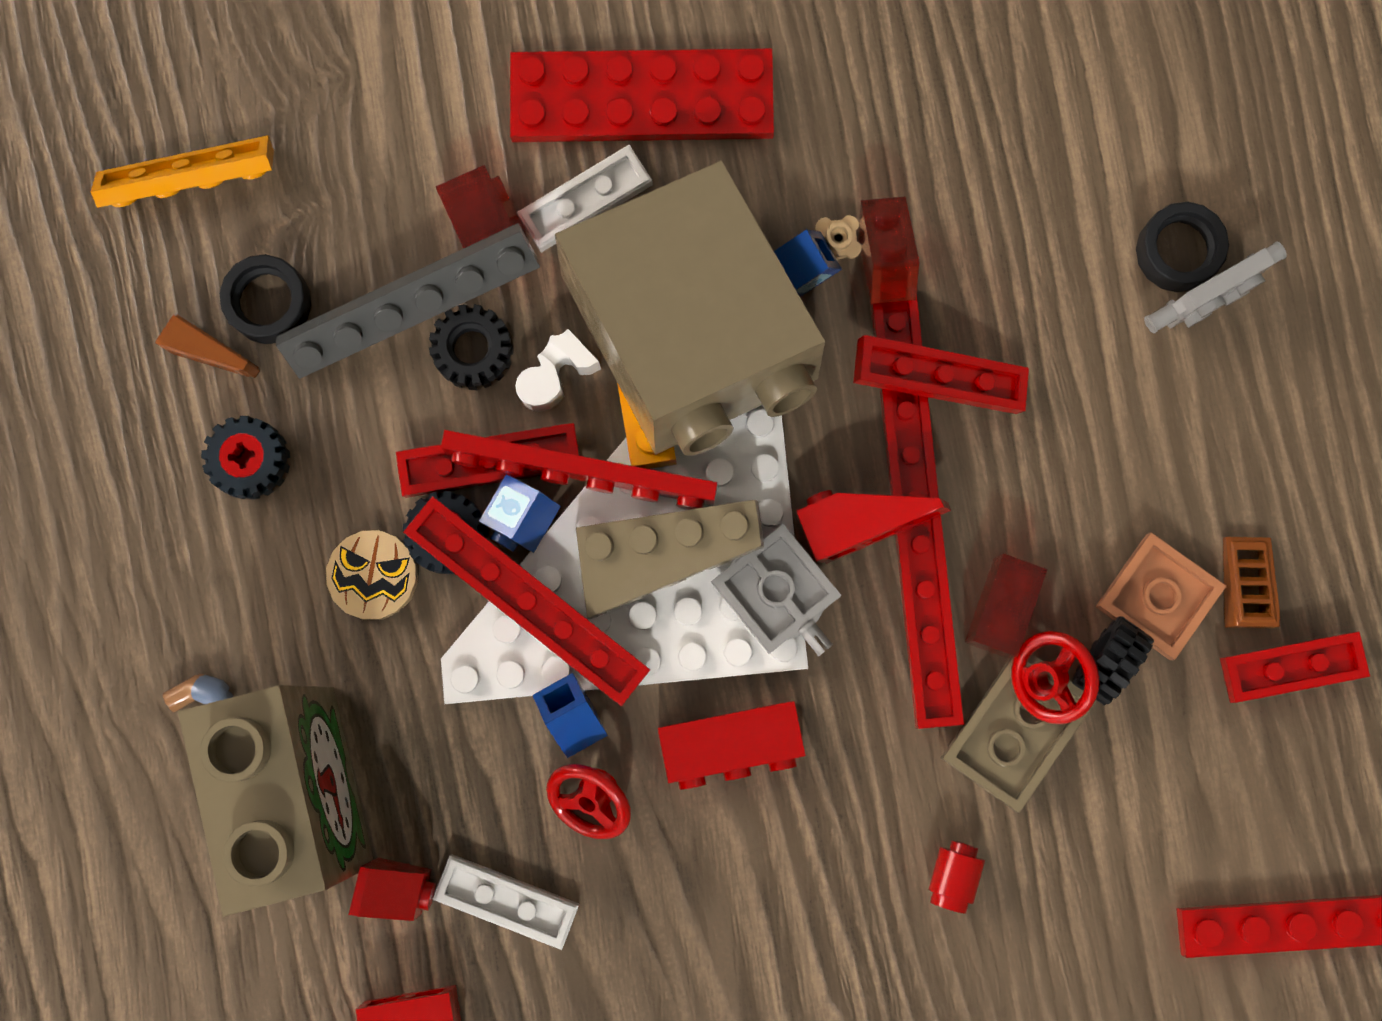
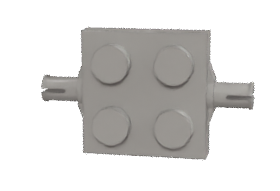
M1275 242L1273 245L1255 254H1250L1245 260L1190 290L1177 301H1168L1166 306L1144 317L1147 328L1154 334L1167 325L1171 329L1183 321L1190 328L1210 316L1213 311L1223 305L1228 306L1250 293V290L1266 281L1262 273L1287 257L1285 248L1280 242Z
M782 524L766 538H763V548L733 560L730 566L713 579L711 583L768 654L786 640L802 635L816 652L817 656H820L825 650L814 636H816L826 650L833 643L817 626L816 622L819 620L822 612L842 595L786 526Z

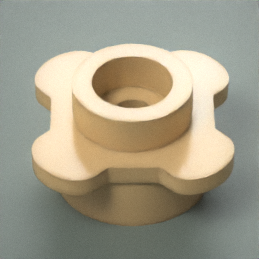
M847 215L842 220L831 221L827 217L818 220L815 230L821 231L836 259L846 257L854 259L861 253L862 246L857 242L856 236L859 222L854 216ZM835 235H841L843 240L840 242L835 241Z

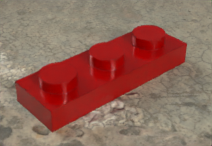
M1360 631L1220 658L1230 703L1370 677Z

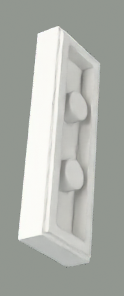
M627 145L519 210L517 215L542 253L556 244L555 233L623 204L651 187L653 181L631 146Z
M453 854L449 856L433 900L560 950L564 947L579 907V903Z

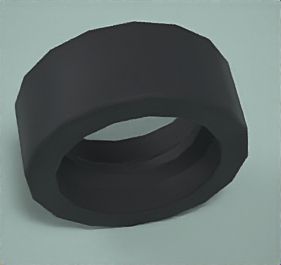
M1188 201L1170 204L1158 211L1140 232L1136 246L1138 265L1146 278L1161 289L1174 292L1192 290L1216 275L1225 263L1229 249L1227 229L1218 215L1204 205ZM1180 222L1192 226L1200 232L1206 242V259L1194 271L1181 272L1174 270L1164 263L1158 253L1156 244L1158 235L1163 228L1171 223Z
M267 254L249 256L236 263L224 277L219 292L221 310L228 323L249 340L262 344L276 343L277 335L307 322L311 310L310 290L303 277L283 259ZM270 274L278 276L287 283L291 290L292 301L289 310L280 320L269 325L251 322L241 310L240 299L243 290L252 280L261 275Z

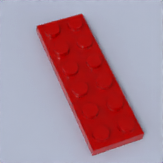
M772 48L510 52V137L512 142L773 139Z

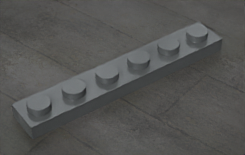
M519 223L277 335L276 347L300 379L540 268L538 257Z

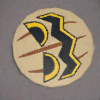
M380 530L360 531L346 537L333 550L326 567V585L333 601L345 613L363 620H383L399 612L401 608H404L412 600L418 585V565L409 555L408 548L405 547V544L398 537Z

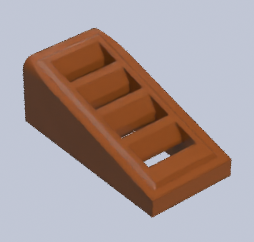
M173 314L155 344L171 354L239 375L256 378L260 372L258 370L259 367L178 314L176 316Z
M1224 537L1225 628L1280 627V609L1271 538ZM1237 550L1258 551V559H1238ZM1239 568L1259 569V577H1240ZM1241 586H1259V595H1242ZM1243 604H1259L1260 613H1244Z

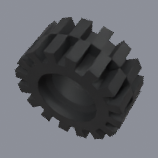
M466 304L458 305L459 311L454 313L451 309L444 312L446 318L443 321L439 318L434 324L436 331L435 333L430 332L429 337L432 343V347H429V352L436 368L447 381H451L459 388L466 386L469 390H477V386L483 385L484 388L492 386L490 382L494 379L500 381L504 377L502 373L504 369L510 368L512 363L510 356L513 355L514 350L511 343L512 338L502 319H499L492 310L488 309L486 311L481 305L474 304L473 308H468ZM475 331L487 338L488 352L479 362L464 363L456 357V341L464 333Z
M1119 616L1116 620H1113L1109 624L1108 629L1105 628L1100 634V638L1091 645L1090 653L1096 662L1099 672V690L1096 700L1102 705L1110 704L1113 698L1116 699L1120 695L1122 688L1125 689L1130 684V679L1133 675L1136 676L1140 670L1139 666L1146 661L1148 657L1146 654L1151 651L1153 646L1151 644L1154 642V639L1124 617ZM1079 664L1072 683L1083 691L1085 677L1082 666Z

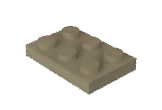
M1020 646L1016 648L941 756L942 760L1017 813L1021 812L1089 713L1088 711L1078 720L1066 724L1047 723L1031 715L1019 702L1011 679L1013 659ZM1032 654L1026 666L1030 667L1043 661ZM1048 672V681L1054 685V678ZM1069 680L1067 686L1077 703L1083 691ZM1054 698L1046 701L1036 700L1046 708L1061 710Z

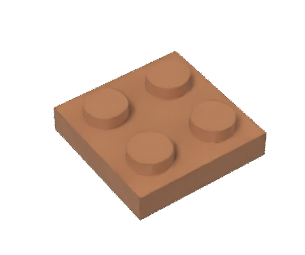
M1151 532L1145 535L1095 607L1113 620H1116L1119 616L1124 617L1154 639V642L1151 644L1153 649L1167 659L1175 660L1222 594L1226 585Z

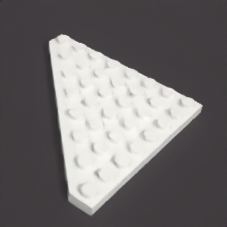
M762 405L731 419L730 422L734 427L733 432L726 440L714 448L697 455L686 456L679 445H675L677 465L651 469L718 482L714 506L757 500L763 538H766L782 524L794 536L782 415L770 417ZM626 438L607 461L631 466ZM585 486L546 532L535 552L530 551L520 563V566L587 619L576 527L689 509L676 506L677 499L659 496L658 502H648L632 498V490L614 487L613 493L609 494L589 490ZM732 561L711 570L708 569L670 587L667 586L645 595L644 598L614 608L596 618L588 619L650 669L639 685L808 669L806 642L802 635L786 640L768 654L712 585L711 581L725 571ZM490 601L441 658L444 704L533 696V694L571 673H574L584 691L599 689Z

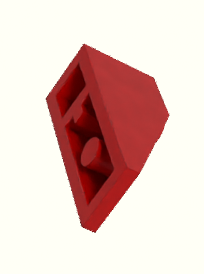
M826 490L809 497L806 500L808 506L796 512L816 562L828 564L951 511L949 503L941 498L853 493L833 494L832 490Z

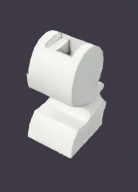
M567 329L560 335L550 336L547 346L537 356L541 364L539 367H530L521 372L515 385L516 393L528 409L536 412L546 411L556 406L564 397L559 378V370L565 364L572 365L579 375H591L601 370L600 363L575 335Z

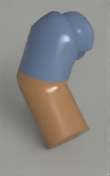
M206 674L194 675L163 693L164 701L172 712H177L194 701L208 704L234 697L229 691V685L224 680Z

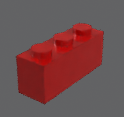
M795 701L658 727L668 784L678 782L679 790L707 785L705 776L723 773L725 781L752 776L750 767L764 764L769 765L770 772L797 767L795 758L806 756Z

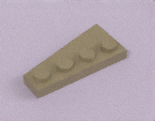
M748 500L576 527L587 619L596 618L614 608L644 598L645 595L667 586L670 587L708 569L711 570L763 548L764 540L758 501Z

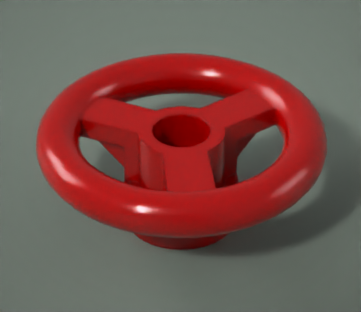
M1045 631L1035 634L1020 646L1013 659L1011 679L1015 694L1022 706L1037 719L1051 724L1071 723L1084 716L1093 706L1099 690L1098 668L1090 651L1075 637L1057 631ZM1047 645L1063 647L1056 660L1039 662L1030 667L1026 666L1029 658L1037 649ZM1076 658L1082 666L1085 677L1084 690L1077 703L1067 686L1069 683L1068 670ZM1048 672L1054 678V685L1048 681ZM1054 698L1061 710L1046 708L1036 700L1046 701Z
M569 764L559 767L550 775L546 786L549 804L558 818L572 830L594 839H611L619 836L627 829L631 819L630 805L625 793L611 774L605 770L586 765ZM570 778L581 779L579 787L575 792L570 794L560 793V786L563 781ZM611 801H613L616 807L617 818L613 816L610 806ZM571 810H580L585 814L592 815L601 825L589 823L579 818Z

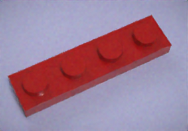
M864 335L857 339L853 383L1019 414L1026 411L1029 368Z
M574 422L485 437L580 456ZM441 444L395 452L401 494L404 498L500 483L506 475L496 471L497 464L479 461L478 468L452 463V455H447L440 448ZM524 470L523 476H509L518 480L541 476L542 473Z

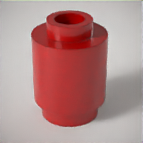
M951 840L950 848L940 846L928 889L933 892L930 900L931 904L966 914L969 903L974 904L985 864L984 859L977 857L979 848Z

